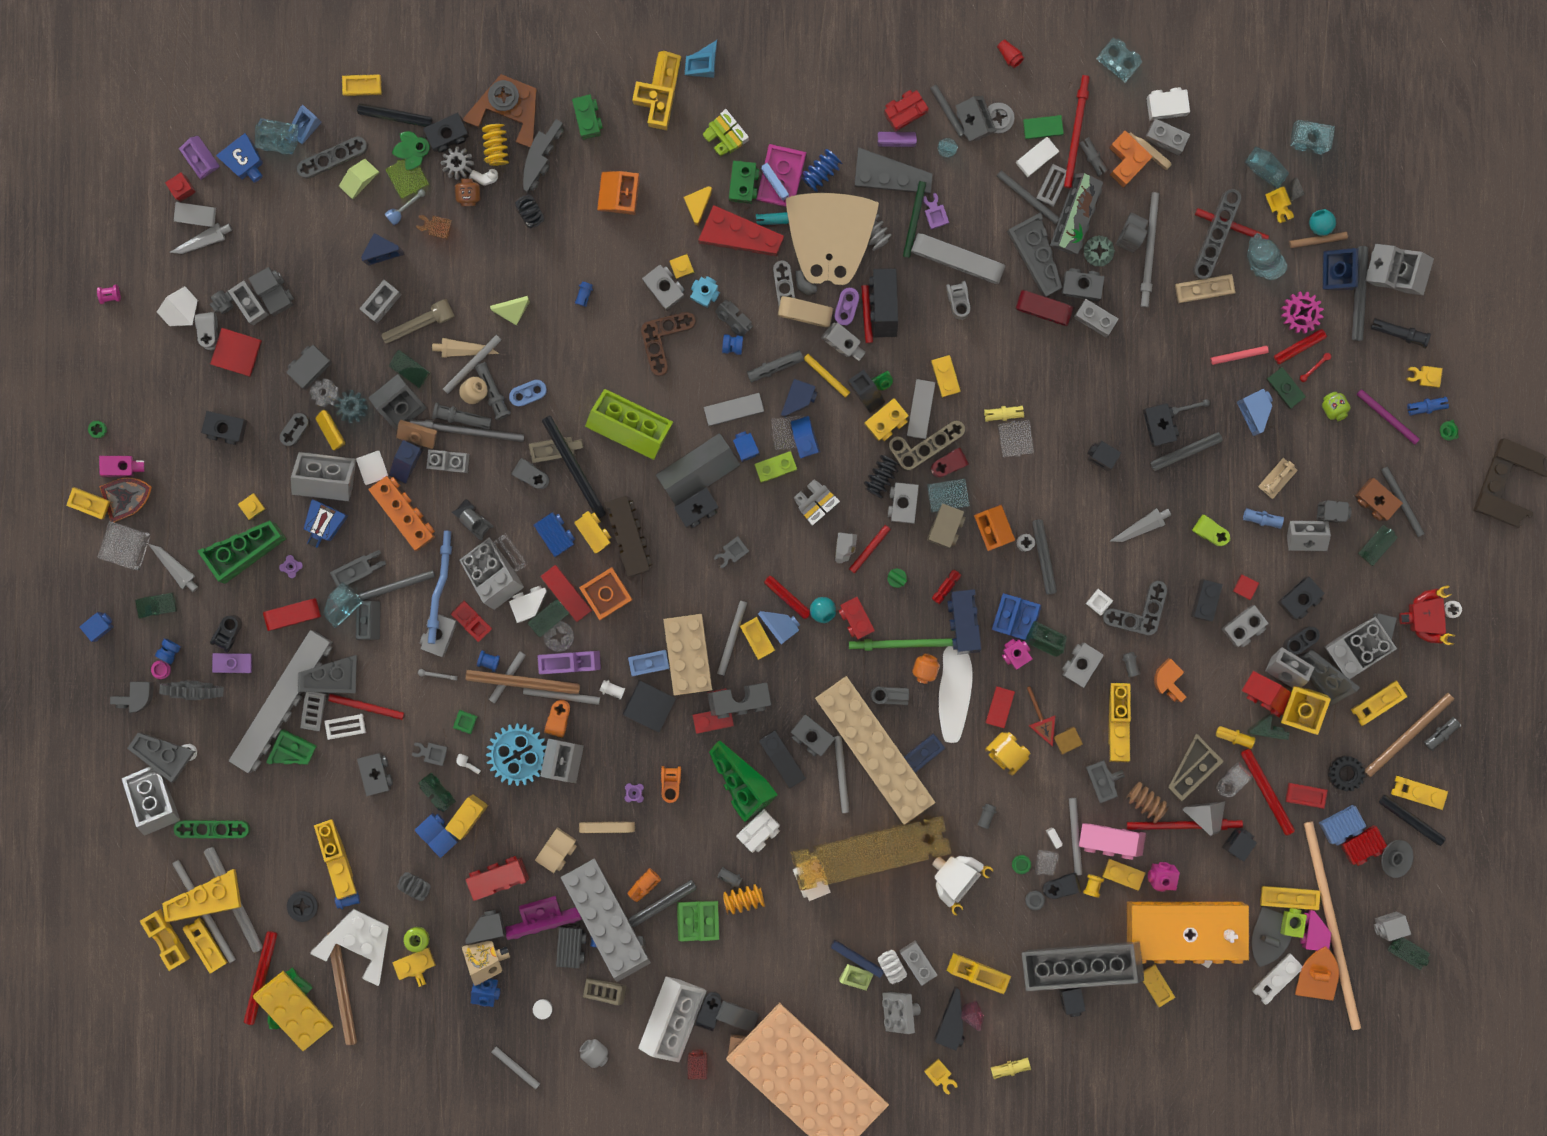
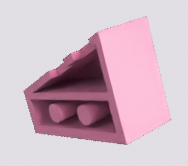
M1084 823L1082 824L1079 847H1084V851L1095 853L1096 850H1101L1103 855L1114 856L1115 853L1122 854V858L1133 860V857L1143 855L1146 833Z

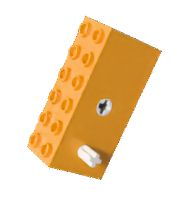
M1127 902V942L1140 941L1142 964L1146 963V960H1152L1158 964H1164L1166 960H1171L1177 964H1183L1185 960L1193 961L1196 964H1203L1205 960L1212 961L1215 964H1222L1224 960L1232 961L1235 964H1242L1243 960H1249V906L1243 902Z

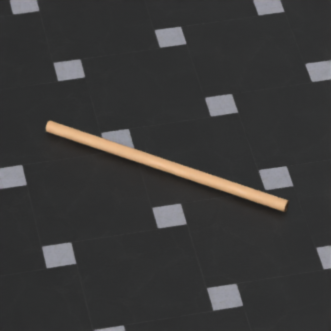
M1310 821L1304 823L1327 926L1331 932L1332 948L1338 964L1339 978L1351 1029L1358 1030L1361 1029L1314 823Z

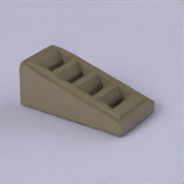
M586 978L583 997L619 1006L624 1003L626 985ZM594 984L595 991L594 994H591L592 985ZM600 986H603L602 994L599 996ZM608 988H611L609 997H606Z

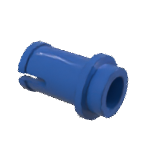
M583 281L581 285L579 284L580 289L575 304L587 307L590 293L593 291L592 284Z
M356 891L357 894L340 900L335 897L337 909L360 904L358 891Z

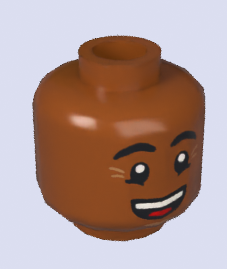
M472 178L461 179V183L455 185L456 201L461 203V206H476V202L480 201V185L477 182H473Z

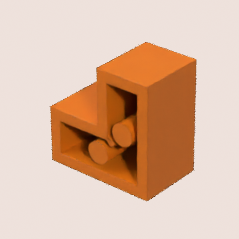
M1126 131L1109 147L1122 160L1110 176L1124 188L1153 157Z

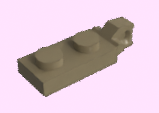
M563 437L572 454H575V449L584 447L582 439L572 441V437ZM552 439L529 443L532 463L562 458Z

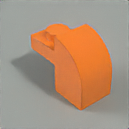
M1170 658L1157 669L1154 676V684L1160 694L1167 690V696L1172 701L1182 702L1186 696L1174 682L1184 672Z

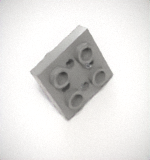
M896 992L882 993L886 1031L904 1034L915 1033L913 1016L919 1015L921 1009L918 1003L912 1004V995Z

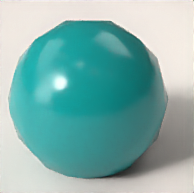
M1318 210L1311 215L1309 226L1313 233L1319 236H1327L1335 229L1336 218L1329 210Z
M827 597L816 598L810 605L811 617L819 623L831 621L836 615L835 603Z

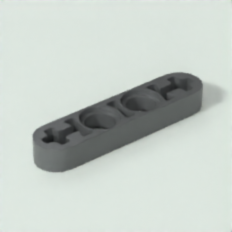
M362 137L351 138L301 161L297 165V172L303 178H312L363 155L368 148L367 142ZM357 141H359L360 144L363 143V145L361 146V150H358L357 148L352 149L351 151L353 152V154L350 155V151L346 147L347 145H349L350 148H353L356 146ZM345 149L346 156L343 159H338L336 157L337 150ZM323 156L329 159V163L325 167H321L318 163L319 159ZM312 161L315 162V165L318 168V170H316L314 167L310 168L308 174L302 172V170L304 169V165H307L308 167L313 166V164L311 163Z

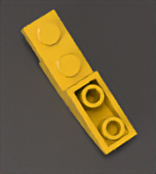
M1111 683L1110 762L1130 761L1131 710L1130 684Z
M331 819L314 825L337 899L340 900L357 894L352 878L353 873L334 821Z

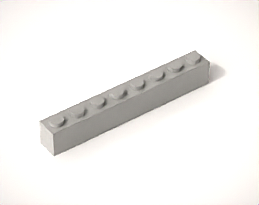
M314 630L309 631L229 759V762L247 773L256 771L261 764L260 758L263 754L266 755L272 746L270 742L273 738L276 739L282 730L280 726L283 721H288L292 714L290 712L293 705L297 706L302 698L301 692H298V672L321 666V660L324 656L327 657L333 648L331 647L332 641Z

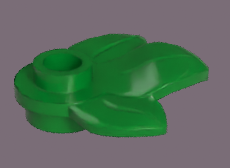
M413 132L400 133L402 142L394 147L392 154L398 158L405 159L406 170L415 169L421 165L423 156L429 153L430 144L425 138H418ZM418 144H423L422 150H417Z

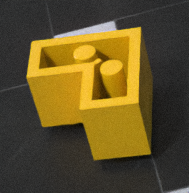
M636 81L633 104L650 108L648 127L668 130L675 92L673 88Z

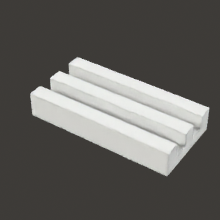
M360 714L326 720L325 727L328 740L367 733L363 719L364 715ZM359 719L358 723L336 726L331 728L329 725L332 723ZM361 727V730L331 735V731Z

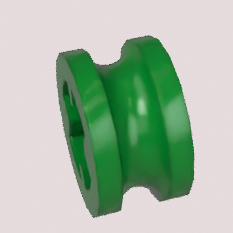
M93 421L88 426V432L94 438H102L107 432V427L101 421ZM99 424L101 425L99 428H102V432H98V434L95 435L93 427H97V425Z

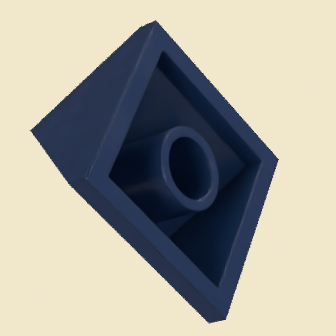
M374 233L361 258L369 266L405 254L398 245Z
M1358 248L1323 251V290H1353L1357 288Z

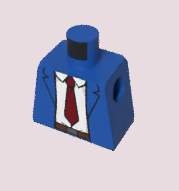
M312 499L304 525V530L312 533L307 544L318 548L322 538L331 541L346 521L348 515Z

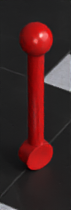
M1325 353L1323 358L1305 375L1300 376V381L1306 382L1307 377L1321 364L1331 359V354Z

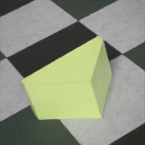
M363 159L347 171L339 187L354 199L379 171L366 159Z

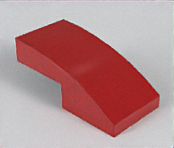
M465 600L451 612V615L478 642L492 630L489 624Z

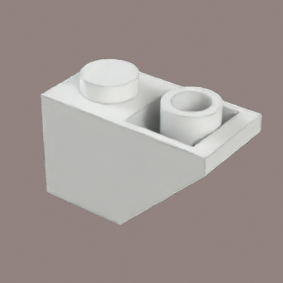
M540 585L530 589L531 593L524 595L522 592L512 596L513 600L509 601L517 623L537 616L548 592L547 588H542Z

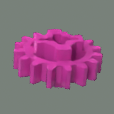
M1298 292L1297 297L1292 294L1290 296L1291 301L1288 299L1284 301L1287 306L1281 307L1285 311L1281 317H1286L1283 324L1289 323V330L1296 328L1295 333H1299L1301 329L1303 334L1307 333L1308 329L1310 331L1315 330L1313 325L1319 326L1320 322L1318 319L1323 318L1319 312L1323 311L1324 308L1318 307L1321 301L1315 302L1316 296L1314 295L1310 298L1309 292H1306L1304 296H1302L1301 292ZM1300 300L1307 301V302H1309L1310 304H1309V305L1303 304V302L1300 301ZM1292 306L1294 310L1293 314L1290 316V309ZM1309 309L1304 315L1296 317L1301 310ZM1312 310H1314V318H1313V320H1312V317H1311ZM1294 321H1300L1303 325H1299Z

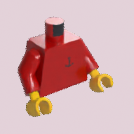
M1450 586L1424 591L1417 596L1413 604H1409V612L1399 613L1400 624H1410L1411 631L1416 632L1417 637L1428 643L1454 645V643L1447 641L1449 636L1455 637V635L1446 634L1444 598L1452 595H1446L1444 589Z

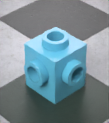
M708 276L705 279L701 277L699 281L695 280L691 287L693 293L690 298L708 308L711 301L715 302L720 293L717 291L718 285H716V281ZM703 289L709 290L707 293L702 292Z

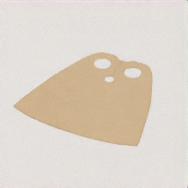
M835 193L801 194L786 198L793 245L801 270L810 283L821 284L824 281H832L837 285H845L850 282L867 248L878 210V202L863 197ZM831 254L833 256L832 260H827L826 255ZM816 264L820 265L823 269L822 274L818 277L813 276L810 271L811 267ZM837 266L845 267V277L838 278L835 276L834 270Z

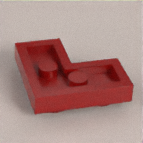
M725 688V689H720V690H715V691H710V692H716V691L727 690V689ZM711 711L693 714L696 734L734 726L731 713H729V717L718 719V716H711Z

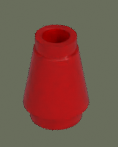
M1006 39L998 44L997 48L1008 66L1016 68L1023 62V53L1007 42Z

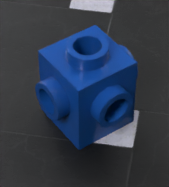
M490 978L476 986L473 983L471 1003L494 1007L495 1000H499L501 988H497L498 980Z

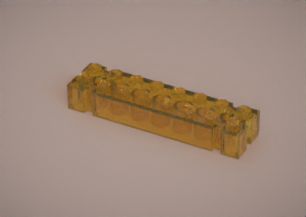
M938 815L925 818V824H921L920 821H913L905 825L901 824L813 846L814 851L811 852L807 848L791 851L794 867L800 869V873L796 874L799 889L804 891L816 888V882L820 881L823 885H828L928 860V854H932L933 857L951 854L949 841L942 836V832L946 831L943 816ZM925 835L930 836L928 843L923 842V838H926ZM813 862L819 864L817 871L811 869V865L814 866Z

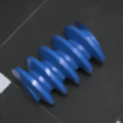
M828 149L824 151L826 156H819L821 162L815 160L813 162L815 167L808 166L809 172L803 171L804 178L801 177L815 192H818L816 185L823 187L824 185L821 180L823 179L828 182L827 174L834 176L832 169L834 168L839 171L838 163L842 164Z

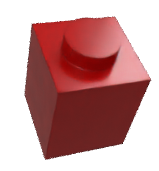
M179 173L165 182L174 198L179 202L196 193L192 184L183 173Z

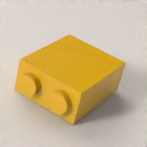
M472 794L464 801L445 829L459 840L463 839L489 805Z

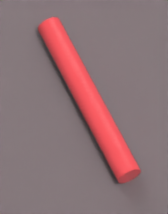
M1267 346L1211 357L1210 359L1211 364L1215 365L1266 354L1269 351Z

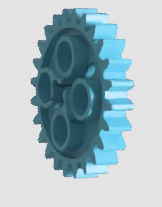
M519 723L516 724L515 729L509 724L508 731L502 727V734L496 732L497 739H490L493 746H487L492 751L486 754V756L491 757L487 764H493L490 771H497L495 777L501 775V782L508 779V785L515 781L516 786H519L521 780L524 785L527 784V779L533 782V775L540 777L538 770H542L543 758L545 756L544 749L547 746L541 744L545 738L538 739L540 732L533 734L534 727L528 731L527 724L520 729ZM519 736H523L526 739V745L523 747L516 744V739ZM529 745L533 746L532 749L520 756V760L519 758H514L506 764L502 763L505 759L515 754L514 750L519 752ZM501 746L509 748L508 756L500 754L499 749ZM527 753H533L536 756L534 763L526 761ZM514 762L519 765L517 773H512L509 770L510 763Z

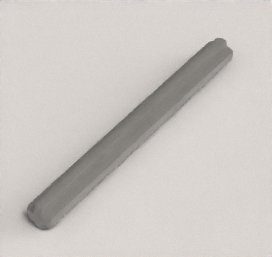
M214 847L206 849L204 854L215 877L226 874ZM241 903V908L232 909L252 951L255 953L262 950L263 946Z

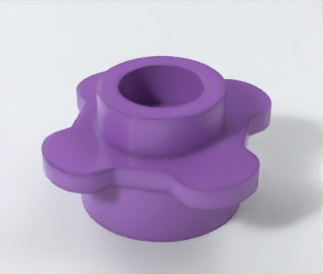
M288 555L286 561L279 566L280 571L286 572L290 578H294L299 569L303 567L302 563L295 560L292 555Z
M628 783L625 786V801L642 802L644 799L642 796L644 786L642 784L631 785Z

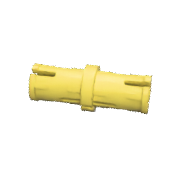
M1023 405L985 409V421H1007V419L1024 418Z
M1028 1057L1013 1062L1010 1060L1006 1064L991 1067L994 1079L1008 1075L1015 1076L1016 1073L1031 1070Z

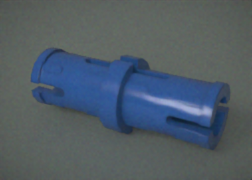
M1445 396L1433 400L1424 399L1423 402L1409 403L1407 409L1416 408L1415 410L1408 411L1410 416L1425 412L1430 414L1435 410L1448 409L1449 404H1440L1448 402Z

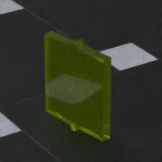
M405 159L398 160L396 164L385 169L401 199L412 193L416 194L417 190L429 184L420 166L412 170H406Z

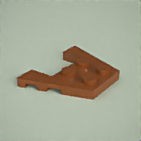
M500 74L495 82L506 80L513 83L519 93L518 103L513 109L507 111L496 110L489 102L488 89L466 114L463 122L480 128L484 115L489 110L523 124L516 143L530 148L534 140L537 89ZM502 88V94L497 97L501 98L505 103L506 97L512 95H507L504 88Z

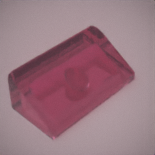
M974 1001L964 1005L961 1018L977 1031H981L984 1016L978 1002Z

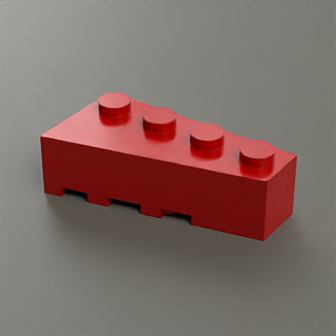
M713 205L698 242L699 244L777 256L784 236Z

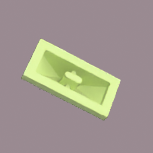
M528 296L492 305L490 308L494 313L517 325L530 300Z
M847 964L839 981L867 991L874 974L865 969Z

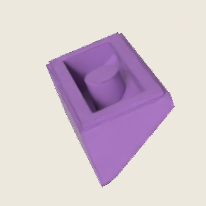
M878 132L879 147H915L917 143L915 132Z
M199 136L190 137L179 148L200 180L219 168V164Z

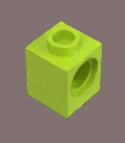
M1290 908V911H1284L1280 933L1303 938L1307 915L1302 914L1300 909ZM1293 917H1296L1298 920V924L1296 927L1292 928L1290 926V920Z

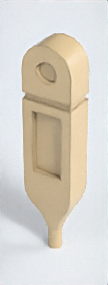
M1131 132L1129 133L1153 156L1151 159L1157 162L1163 169L1168 170L1172 164L1167 158L1162 156L1160 152L1144 139L1133 135Z

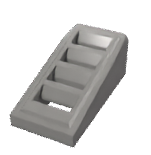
M305 693L300 728L320 731L326 693ZM311 697L318 698L320 701L314 702L310 701ZM309 705L319 706L318 710L310 709ZM308 712L318 714L317 717H312V716H307V715H308ZM306 720L317 721L316 725L307 724Z

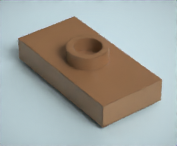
M400 420L396 438L433 449L437 431Z

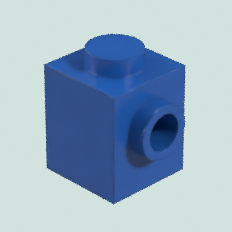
M97 612L84 622L80 629L91 642H96L114 627L111 624L112 619L106 613Z

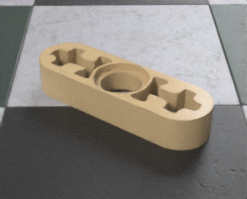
M635 822L579 823V833L635 832Z

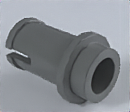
M1134 652L1123 654L1122 661H1125L1128 677L1140 674L1136 661L1137 655Z
M986 803L985 806H982L983 812L977 825L989 829L993 815L997 813L995 811L997 807Z
M722 867L717 878L732 885L731 888H738L743 879L739 877L740 874L736 875Z

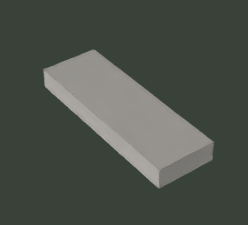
M916 379L907 436L926 439L935 382Z
M759 393L704 407L708 426L764 412Z

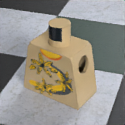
M485 941L462 947L474 986L501 973L500 961L510 958L507 946L496 950L493 941Z

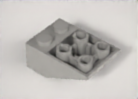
M490 538L459 560L482 602L493 610L524 588L516 572Z
M1376 617L1324 646L1341 673L1349 679L1397 649Z

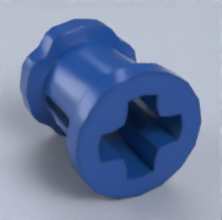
M482 650L478 658L477 667L483 666L492 669V672H496L500 656L497 655L495 657L486 654Z

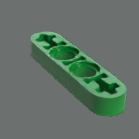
M182 820L175 824L174 833L179 838H244L250 833V825L243 820ZM192 823H194V835H192V831H186L184 834H182V831H179V827H182V824L186 828H191ZM200 824L207 826L208 830L204 835L200 834L197 830ZM219 824H224L227 828L224 835L217 832ZM230 824H233L232 828H237L242 824V827L246 830L242 832V835L239 831H232V835H230Z

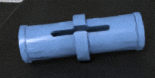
M1246 508L1243 520L1258 523L1259 526L1267 525L1281 529L1284 517L1271 515L1266 511L1259 512Z

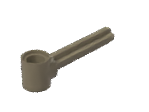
M444 299L433 304L431 311L382 333V339L388 344L435 321L439 324L454 318L455 315L448 300Z

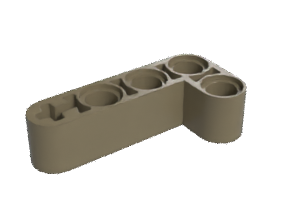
M953 421L912 449L903 438L894 437L889 443V450L897 463L901 465L900 467L905 471H910L959 439L965 432V426L960 421ZM953 425L955 427L959 426L961 428L959 430L960 434H952L950 436L952 440H949V437L944 432V430H946L947 433H949L950 431H952ZM938 435L945 438V444L942 446L935 443V437ZM900 441L903 445L902 450L895 451L892 447L893 442ZM921 446H926L929 449L928 456L920 455L919 448ZM905 457L913 459L911 467H906L903 464Z

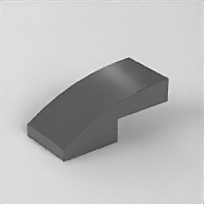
M723 1001L716 1019L752 1032L759 1013Z

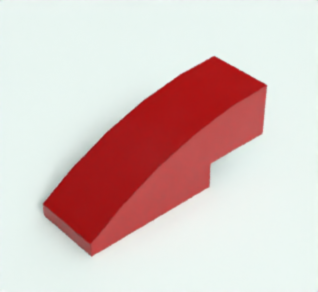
M554 565L540 576L576 622L592 611L557 565Z

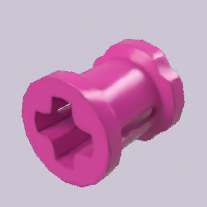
M117 284L109 288H97V297L100 304L114 300L117 302L121 301L120 290Z

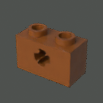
M1375 478L1369 479L1355 495L1358 499L1357 502L1365 509L1368 507L1372 511V516L1379 521H1388L1403 504ZM1378 497H1379V498L1381 499V500L1379 501V502H1381V504H1377V505H1376V504L1374 503V502L1376 501V500H1374V498H1378Z

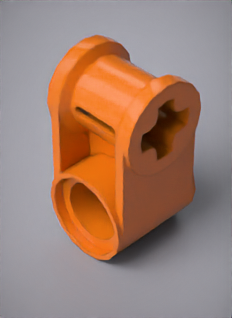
M558 700L552 705L544 733L561 738L564 737L570 712V705L566 700ZM562 704L566 710L560 714L559 709H556V707Z
M662 766L661 768L662 798L668 803H673L679 798L681 766H678V768H665V766ZM667 774H676V776H667ZM670 788L676 792V797L672 800L667 799L665 796L666 790Z

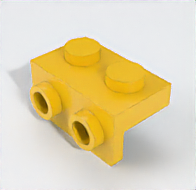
M587 511L580 519L575 521V525L594 553H598L611 544L609 539L612 537L606 529H601L598 524L601 521L597 515Z

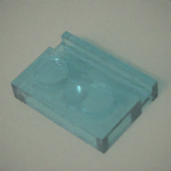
M965 479L927 485L931 512L939 511L942 503L953 508L970 506Z

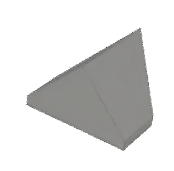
M1225 801L1194 804L1184 807L1183 811L1212 836L1221 831Z

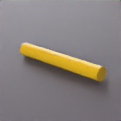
M807 354L804 357V360L845 398L849 395L850 391L812 356Z

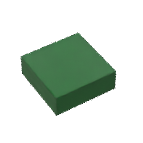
M459 710L453 728L472 734L478 716Z

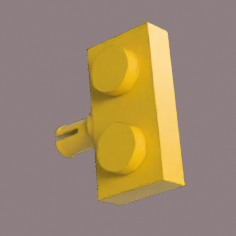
M430 948L392 962L399 980L415 976L419 987L426 984L422 973L436 966Z

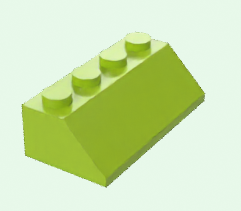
M604 389L593 406L585 427L654 460L673 421Z

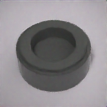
M1033 890L1026 895L1025 903L1030 909L1039 910L1044 906L1045 898L1041 892Z

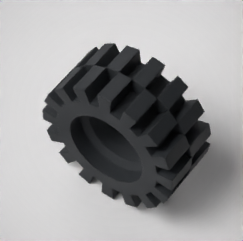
M1342 756L1331 762L1332 765L1328 768L1330 770L1328 776L1334 787L1343 791H1354L1355 788L1358 789L1360 787V784H1363V777L1365 778L1366 775L1364 774L1365 768L1362 767L1363 764L1358 759ZM1345 766L1351 767L1354 772L1353 778L1349 781H1344L1340 777V770Z

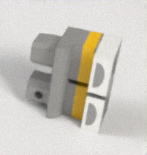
M815 479L807 485L813 493L812 496L807 498L800 491L794 497L795 502L799 506L798 509L812 526L825 515L821 508L828 513L840 502L825 485L822 486Z

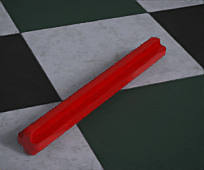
M1250 749L1242 751V758L1284 834L1288 836L1294 833V827Z
M273 931L266 933L244 1018V1023L247 1025H253L256 1020L259 1004L253 998V995L265 985L277 938V933Z

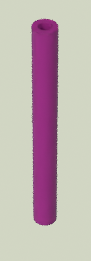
M1362 389L1356 394L1414 445L1420 440Z

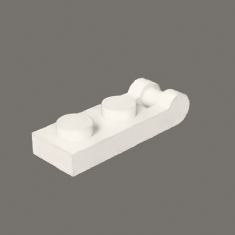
M1289 953L1253 987L1252 992L1255 995H1259L1265 1005L1268 1004L1301 971L1302 965ZM1266 985L1271 989L1268 993L1264 990Z

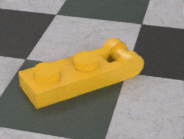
M1394 681L1362 703L1354 706L1351 711L1354 715H1357L1359 718L1358 722L1363 726L1405 699L1407 695L1399 683ZM1368 708L1370 713L1365 715L1363 709Z
M1396 776V785L1391 791L1392 795L1443 810L1448 791ZM1404 784L1408 785L1406 793L1402 792Z
M200 917L195 919L193 924H187L183 927L184 933L209 973L228 963ZM199 930L201 934L196 937L194 931Z

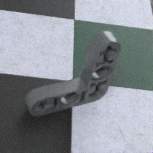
M1155 581L1150 584L1142 616L1117 609H1107L1102 615L1103 622L1109 626L1144 635L1154 634L1158 629L1167 593L1165 583ZM1160 584L1163 592H1159L1157 598H1161V601L1150 600V596L1155 597L1156 594L1153 587H1157ZM1152 602L1158 605V611L1154 614L1148 611V606ZM1114 612V616L1120 617V613L1124 614L1121 619V626L1118 625L1119 621L1112 620L1110 623L1106 615ZM1146 614L1156 617V621L1154 619L1151 620L1153 629H1150L1149 632H1146L1144 624H1148L1149 618H1145ZM1129 616L1135 619V625L1131 628L1125 625V619Z

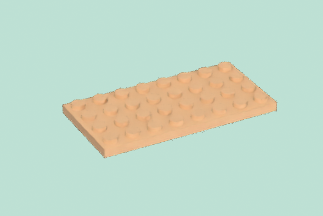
M781 1003L726 1058L736 1070L808 1136H860L889 1106L886 1100Z

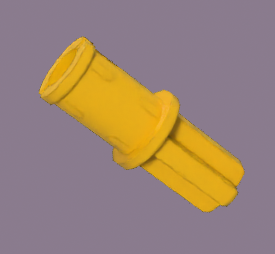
M1219 726L1216 731L1217 737L1231 741L1234 745L1237 743L1252 749L1255 742V737L1239 733V730L1234 731Z

